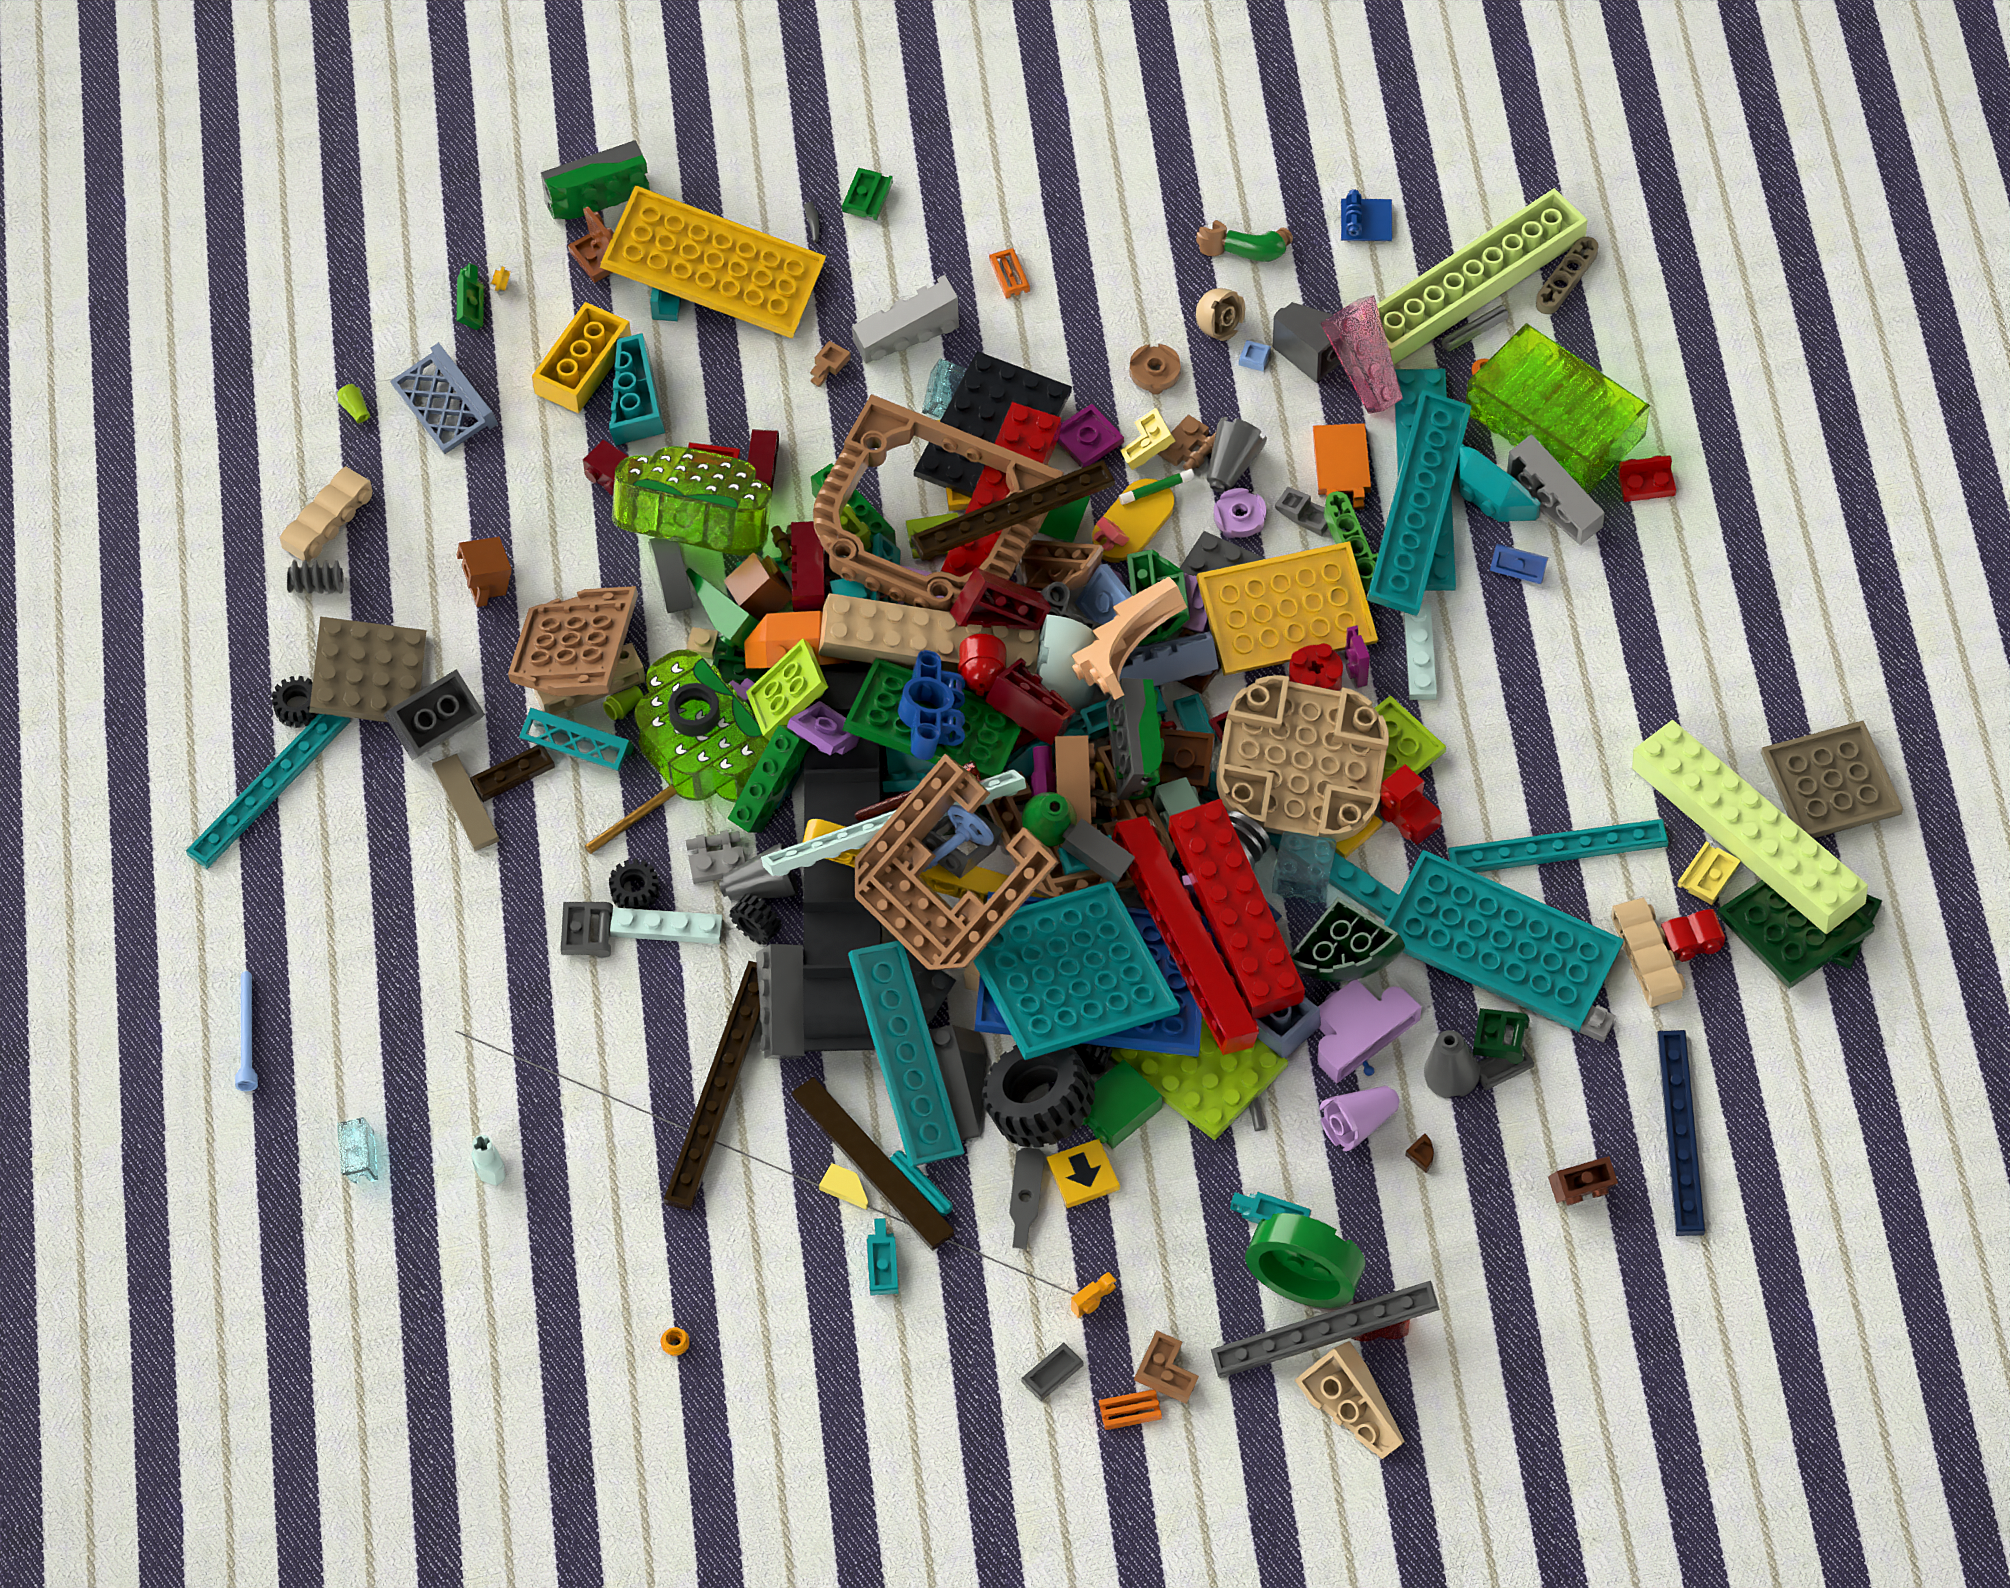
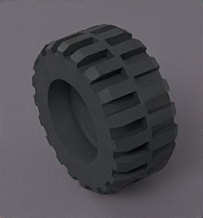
M1015 1045L1013 1050L1008 1053L1005 1051L1000 1055V1060L997 1063L994 1062L990 1067L991 1073L986 1075L985 1087L982 1090L985 1109L1001 1134L1008 1141L1015 1144L1018 1143L1019 1146L1030 1147L1032 1145L1034 1148L1044 1147V1144L1047 1143L1053 1145L1058 1143L1059 1139L1063 1137L1066 1139L1071 1136V1132L1075 1128L1079 1129L1083 1125L1084 1117L1088 1118L1092 1109L1090 1105H1093L1095 1100L1094 1081L1080 1056L1071 1046L1024 1060L1018 1046ZM1056 1082L1053 1088L1042 1098L1030 1103H1022L1025 1097L1038 1086Z

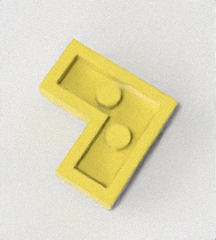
M1156 408L1135 422L1142 436L1120 450L1132 470L1145 464L1150 458L1160 451L1166 450L1175 442L1163 417Z

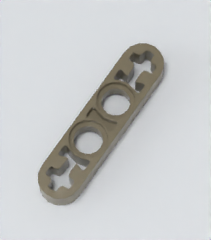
M1582 237L1577 240L1540 289L1536 297V308L1539 312L1543 314L1555 313L1594 262L1599 248L1598 242L1594 238ZM1587 248H1590L1584 253V256L1582 257V249L1586 250ZM1576 263L1581 268L1579 270H1570L1567 265ZM1562 280L1568 285L1564 288H1559L1554 285V282ZM1551 294H1553L1552 302L1549 301L1547 302V304L1543 302L1548 301V299L1551 297Z

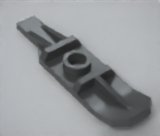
M1023 1148L1016 1153L1009 1214L1015 1224L1013 1248L1027 1249L1029 1227L1038 1217L1045 1154L1035 1148ZM1023 1195H1028L1031 1197V1200L1023 1202L1020 1198Z

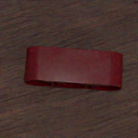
M752 429L746 468L745 495L753 494L755 496L772 497L779 448V431ZM753 482H759L762 484V489L756 486L750 487Z

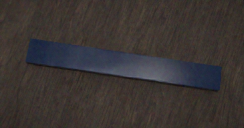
M1686 1030L1657 1031L1675 1235L1701 1236L1705 1234Z

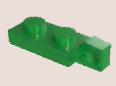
M468 263L466 267L460 269L457 279V321L474 330H478L483 326L484 285L478 281V266Z

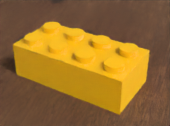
M585 302L533 373L534 393L579 414L615 364L617 339L631 336L629 321Z

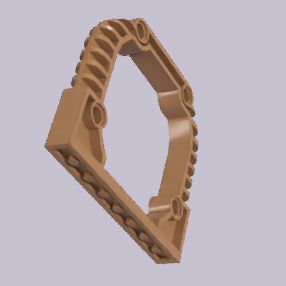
M871 394L844 441V449L816 497L813 508V523L822 547L829 554L830 568L845 580L862 583L871 591L882 592L889 595L893 600L904 601L914 607L949 612L972 572L962 577L946 572H933L924 576L864 551V545L860 538L842 529L840 522L842 511L868 466L878 467L882 465L886 460L887 451L898 446L910 444L912 438L916 436L941 446L948 452L958 453L970 461L980 462L1006 473V485L1010 490L1006 498L1061 477L1064 472ZM1048 512L1003 529L990 555L979 568L1010 580L1033 535H1037Z

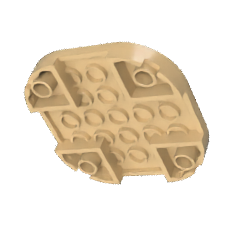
M1280 675L1257 679L1255 683L1245 689L1243 687L1231 703L1226 717L1216 776L1217 790L1224 806L1228 811H1236L1250 817L1265 832L1323 843L1339 842L1355 836L1371 821L1380 800L1385 756L1389 742L1388 729L1383 716L1378 714L1372 706L1373 703L1368 698L1345 687H1342L1340 692L1290 682L1289 676Z

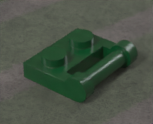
M1480 1008L1473 1054L1503 1058L1513 1064L1521 1063L1524 1058V1050L1522 1049L1524 1034L1530 1021L1528 1015L1518 1012ZM1506 1025L1514 1027L1511 1045H1503Z

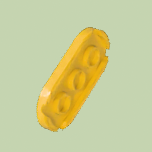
M1137 480L1131 483L1122 494L1159 480ZM1170 488L1124 505L1120 503L1118 497L1103 517L1113 521L1128 536L1129 541L1123 547L1115 543L1112 550H1104L1102 559L1112 563H1120L1123 560L1127 562V554L1143 551L1173 513L1174 495ZM1095 525L1092 532V543L1094 545L1103 546L1107 541L1106 537L1103 538L1101 542H1097L1093 539L1095 533L1101 531V529L1097 525Z

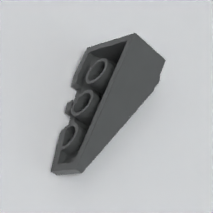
M955 1025L929 1030L960 1139L963 1141L980 1137L982 1090L987 1060L980 1032Z

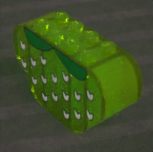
M665 447L656 451L653 456H630L618 464L614 476L611 519L616 526L626 531L732 555H751L753 552L758 553L768 541L772 490L767 484L755 479V468L746 461L687 447Z
M672 651L655 661L648 669L646 683L650 693L642 697L635 708V720L640 730V750L668 785H672L676 789L677 795L691 801H700L717 793L727 801L737 802L769 740L763 736L749 705L737 698V693L733 686L729 683L725 684L719 670L714 665L710 666L700 654L694 651ZM700 683L707 685L718 696L720 707L719 722L711 732L703 736L690 737L682 735L674 729L670 722L668 701L671 694L685 684ZM689 700L678 708V714L684 719L689 720L701 719L710 712V705L701 700Z

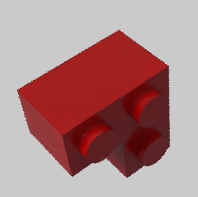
M1404 764L1381 783L1379 811L1383 819L1389 823L1392 822L1407 840L1411 839L1418 845L1441 827L1442 812L1423 796L1424 780Z

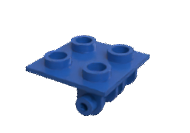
M1350 190L1346 199L1341 198V241H1392V199H1362V195L1358 190Z

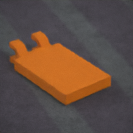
M1365 423L1313 426L1318 495H1326L1327 498L1330 493L1336 491L1343 492L1344 494L1352 493L1353 509H1364V493H1371Z

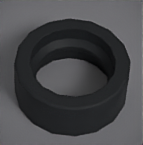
M700 683L685 684L677 688L670 696L668 701L670 722L674 729L682 735L690 737L703 736L717 726L720 719L719 699L714 690L707 685ZM689 700H701L710 705V712L701 719L689 720L684 719L678 714V708Z

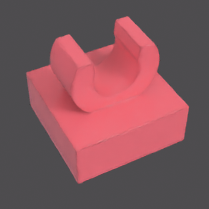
M1102 517L1096 523L1101 531L1096 532L1093 539L1101 542L1106 537L1107 541L1102 546L1104 550H1112L1115 543L1123 547L1129 541L1128 536L1113 521Z

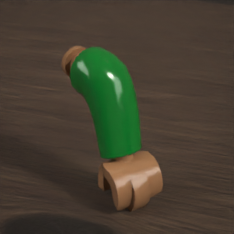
M1215 220L1212 224V229L1207 227L1199 228L1196 241L1200 247V252L1207 256H1219L1226 251L1246 259L1270 262L1278 259L1285 253L1286 246L1293 241V236L1284 227L1276 232L1268 231L1261 235L1246 234L1229 230L1227 233L1226 225Z

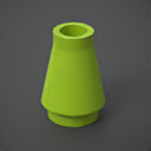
M348 384L337 392L338 403L357 423H362L370 417L359 387H356L354 384Z
M633 686L630 689L607 696L606 701L603 702V709L610 719H623L638 702L643 700V693L637 686Z

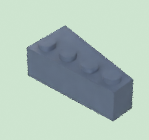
M1210 632L1135 647L1122 667L1120 680L1121 678L1153 679L1154 686H1158L1172 681L1184 680L1194 675H1209L1213 672L1212 670L1219 669L1213 637Z

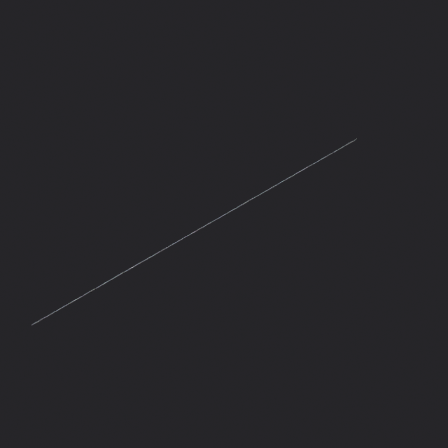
M455 1031L456 1033H459V1034H461V1035H463V1036H466V1037H468V1038H470V1039H473V1040H475V1041H478L479 1043L485 1044V1045H487V1046H489V1047H492V1048H494V1049H496V1050H498V1051L504 1052L505 1054L511 1055V1056H513V1057H515V1058H518V1059H520V1060H522V1061H524V1062H527V1063H529V1064H531V1065L537 1066L538 1068L544 1069V1070H546V1071H548V1072H550V1073H553V1074H555V1075H557V1076H560V1077H562V1078H564V1079L570 1080L571 1082H574V1083H576V1084H579V1085H581V1086H583V1087H586V1088H588V1089H590V1090L596 1091L597 1093H600V1094H602V1095H604V1096H607V1097H609V1098H612L613 1100L619 1101V1102H621V1103H623V1104H626V1105H628V1106H630V1107H633V1108H635V1109H637V1110H639V1111L645 1112L646 1114L652 1115L653 1117L659 1118V1119H661V1120H663V1121H666V1122H668V1123H670V1124H672V1125H675V1126H677V1127H679V1128H682V1129H685L686 1131H688L687 1128H684V1127H682V1126H680V1125H677V1124H675V1123H673V1122H670V1121H668V1120H666V1119H663V1118H661V1117H659V1116H656V1115H654V1114H652V1113H649V1112H647V1111H644V1110H642V1109H640V1108H637V1107H635V1106H633V1105H630V1104H628V1103H626V1102H623V1101H621V1100H619V1099H616V1098H614V1097H612V1096H609V1095H607V1094H604V1093H602V1092H600V1091H597V1090H595V1089H593V1088H590V1087H588V1086H586V1085H583V1084H581V1083H579V1082H576V1081H574V1080H571V1079H569V1078H567V1077H564V1076H562V1075H560V1074H557V1073H555V1072H553V1071H551V1070H548V1069H546V1068H544V1067L538 1066V1065H536V1064H534V1063H531V1062H529V1061H527V1060H525V1059H522V1058H520V1057H518V1056L512 1055L511 1053H508V1052H506V1051H503V1050H501V1049H499V1048H496V1047H494V1046H492V1045H489V1044H487V1043H485V1042H482V1041H480V1040H478V1039H475V1038H473V1037H470V1036H468V1035H466V1034H463V1033H461V1032H459V1031ZM716 1141V1143L719 1145L725 1146L726 1148L732 1149L759 1162L765 1163L766 1165L772 1166L773 1168L779 1169L785 1173H788L806 1182L812 1183L813 1185L819 1186V1184L811 1182L807 1179H804L800 1176H797L793 1173H790L779 1167L773 1166L772 1164L764 1162L760 1159H757L753 1156H750L746 1153H743L739 1150L733 1149L732 1147H729ZM868 1206V1208H870V1209H873V1210H875V1211H877V1212H880V1213H882V1214H884V1215H887V1216H889V1217H891V1218H893V1219H896V1220H898V1221H900V1222H903V1223L907 1224L905 1221H903V1220H901V1219H898V1218H896V1217H894V1216H891V1215H889V1214H887V1213H884V1212H882V1211H880V1210H877V1209H874L873 1207ZM947 1240L948 1242H950V1243H952V1244H955V1245H957V1246H959V1247H962V1248H964V1249H966V1250H969V1251H971V1252H973V1253H976V1254H978V1255H981V1256H983V1257H985V1258H988V1259H990V1260H992V1261H995V1262H997V1263H999V1264H1002V1265H1004V1266H1006V1267H1009V1268H1011V1269H1013V1270H1016V1271H1018V1272H1020V1273L1026 1274L1027 1276L1033 1277L1034 1279L1040 1280L1041 1282L1047 1283L1048 1285L1054 1286V1287H1056V1288H1058V1289H1061V1290H1063V1291H1065V1292H1068V1293H1070V1294H1072V1295H1075V1293H1072V1292H1070V1291H1068V1290H1065V1289H1063V1288H1061V1287H1058V1286H1056V1285H1054V1284H1051V1283H1049V1282H1047V1281H1044V1280H1042V1279H1040V1278H1037V1277H1035V1276H1033V1275H1030V1274H1028V1273H1025V1272H1023V1271H1021V1270H1018V1269H1016V1268H1014V1267H1011V1266H1009V1265H1007V1264H1004V1263H1002V1262H1000V1261H997V1260H995V1259H993V1258H990V1257H988V1256H986V1255H983V1254H981V1253H979V1252L973 1251L972 1249L966 1248V1247H964V1246H962V1245H959V1244H957V1243H955V1242H952V1241H950V1240Z

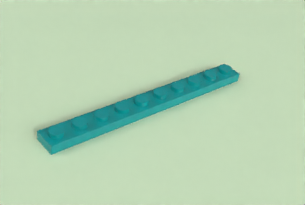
M1213 770L1209 791H1203V794L1199 796L1208 803L1220 799L1216 783L1217 773ZM1266 832L1272 846L1384 921L1387 919L1399 896L1397 893L1321 842Z

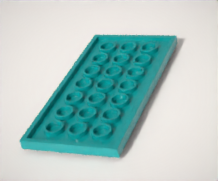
M1425 850L1420 854L1384 922V925L1399 933L1404 941L1405 950L1402 953L1577 1032L1580 1031L1624 943V939Z

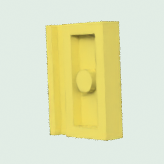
M1706 841L1679 879L1678 887L1686 888L1690 894L1713 905L1739 868L1741 860L1718 847L1716 849L1713 848Z

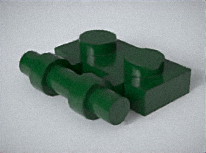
M718 642L717 652L726 653V655L715 654L712 669L725 684H729L733 680L741 685L746 678L756 683L767 672L768 668H746L745 657L737 656H745L743 649L737 645L731 648L725 642Z

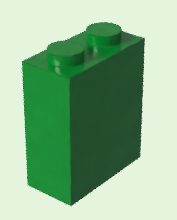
M1123 1059L1094 1083V1104L1090 1105L1092 1108L1088 1118L1084 1117L1083 1125L1087 1124L1102 1144L1107 1143L1114 1149L1162 1109V1095Z

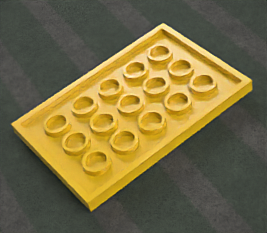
M1350 541L1202 572L1196 576L1224 676L1290 662L1291 656L1295 651L1308 645L1325 643L1330 645L1335 652L1343 651L1346 648L1347 628L1356 625L1358 626V636H1362L1365 646L1375 644L1378 641Z

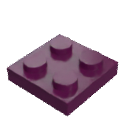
M1090 404L1061 423L1060 436L1057 443L1081 468H1084L1124 443V436L1093 404Z

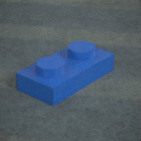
M1497 544L1490 571L1541 584L1549 557Z

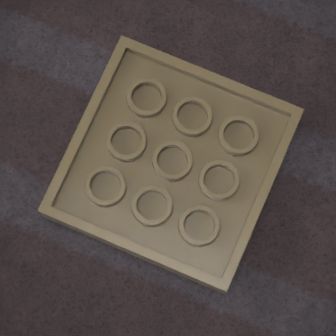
M320 616L309 712L388 722L384 714L389 709L421 691L427 630Z
M1864 721L1765 746L1761 749V755L1788 817L1812 838L1902 815L1903 807Z

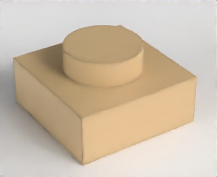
M692 627L686 648L687 655L713 659L719 638L718 631Z

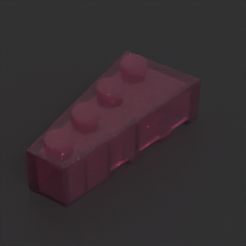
M1374 295L1357 299L1320 323L1368 414L1385 411L1403 399Z

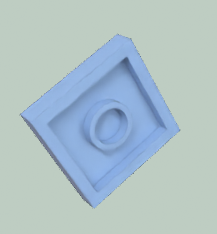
M1100 564L1075 601V604L1087 619L1104 625L1117 616L1113 606L1132 597V595L1108 564Z

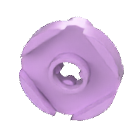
M1244 488L1230 489L1220 496V500L1215 503L1214 521L1216 526L1223 531L1225 537H1248L1263 530L1266 520V505L1258 494L1255 496L1249 493L1248 489ZM1240 509L1241 512L1247 513L1244 514V516L1235 515L1236 510Z

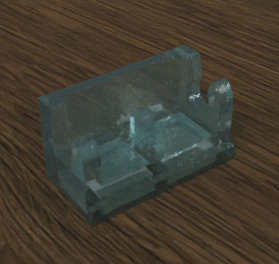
M939 359L930 372L921 413H928L942 418L945 411H941V409L946 410L965 374L966 368Z
M364 1117L337 1123L341 1174L346 1175L353 1183H358V1176H366V1179L369 1181L378 1180L373 1128Z

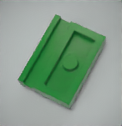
M858 167L842 204V212L864 218L867 216L873 217V220L877 221L893 184V176L885 177L882 176V173Z

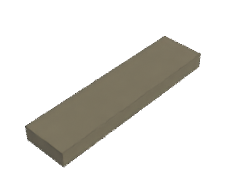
M454 754L432 763L433 770L474 852L499 842V837L458 755Z

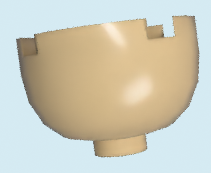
M1217 288L1209 290L1197 304L1196 321L1203 333L1220 341L1229 340L1238 332V330H1233L1238 322L1243 323L1246 309L1245 301L1242 296H1239L1237 292L1230 289Z

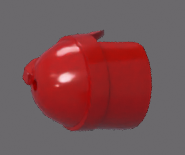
M983 633L971 635L961 642L959 647L960 661L958 664V674L964 677L965 686L974 691L976 696H983L984 693L990 692L996 677L1006 670L1007 650L1004 642L996 636Z

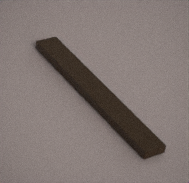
M1101 460L911 535V542L921 560L924 561L1114 486L1115 479L1104 460Z
M814 1076L791 1092L793 1099L932 1251L955 1235L953 1228Z

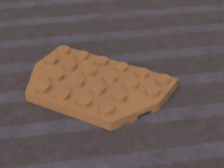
M636 586L584 589L577 592V597L562 602L560 598H557L546 604L529 608L508 672L510 682L555 696L608 694L638 597Z

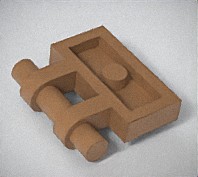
M1188 414L1171 432L1175 442L1166 450L1160 451L1158 455L1176 467L1184 460L1186 463L1183 465V469L1185 471L1192 469L1193 471L1204 463V458L1209 453H1212L1216 432L1211 437H1206L1209 434V427ZM1197 445L1200 446L1197 452H1192Z

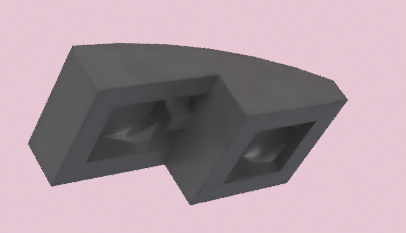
M1287 487L1275 504V509L1313 533L1322 536L1328 528L1324 518L1325 507L1311 502V496Z

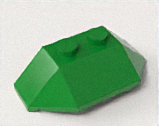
M1153 549L1127 554L1132 596L1170 577L1178 586L1186 603V609L1156 627L1139 642L1138 646L1165 641L1190 619L1184 571L1160 556Z

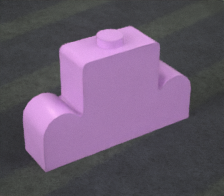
M1352 980L1338 992L1336 990L1331 992L1326 997L1325 1002L1318 1006L1320 1008L1321 1024L1319 1029L1326 1035L1319 1041L1318 1064L1337 1084L1361 1066L1365 1060L1370 1059L1420 1021L1421 1006L1402 988L1390 987L1382 993L1381 1001H1379L1358 980Z

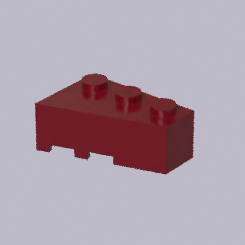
M1020 658L996 677L985 701L992 705L996 711L1004 713L1013 719L1018 726L1026 728L1035 734L1041 741L1053 745L1055 737L1064 735L1075 710L1055 690L1049 691L1041 683L1043 678L1038 673L1033 676L1025 668L1026 662Z

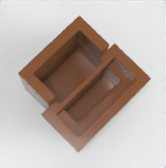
M500 537L459 542L456 556L458 560L463 559L462 569L476 607L487 606L488 598L506 595L512 569Z
M753 552L723 580L739 607L760 622L766 614L777 613L792 599L791 589L787 583L781 580L784 576L776 561L769 555L762 559Z

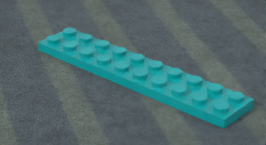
M1445 369L1393 370L1397 477L1399 476L1421 391L1425 390L1447 397ZM1451 489L1425 591L1456 590Z
M1425 390L1421 391L1366 600L1414 616L1418 615L1471 405Z

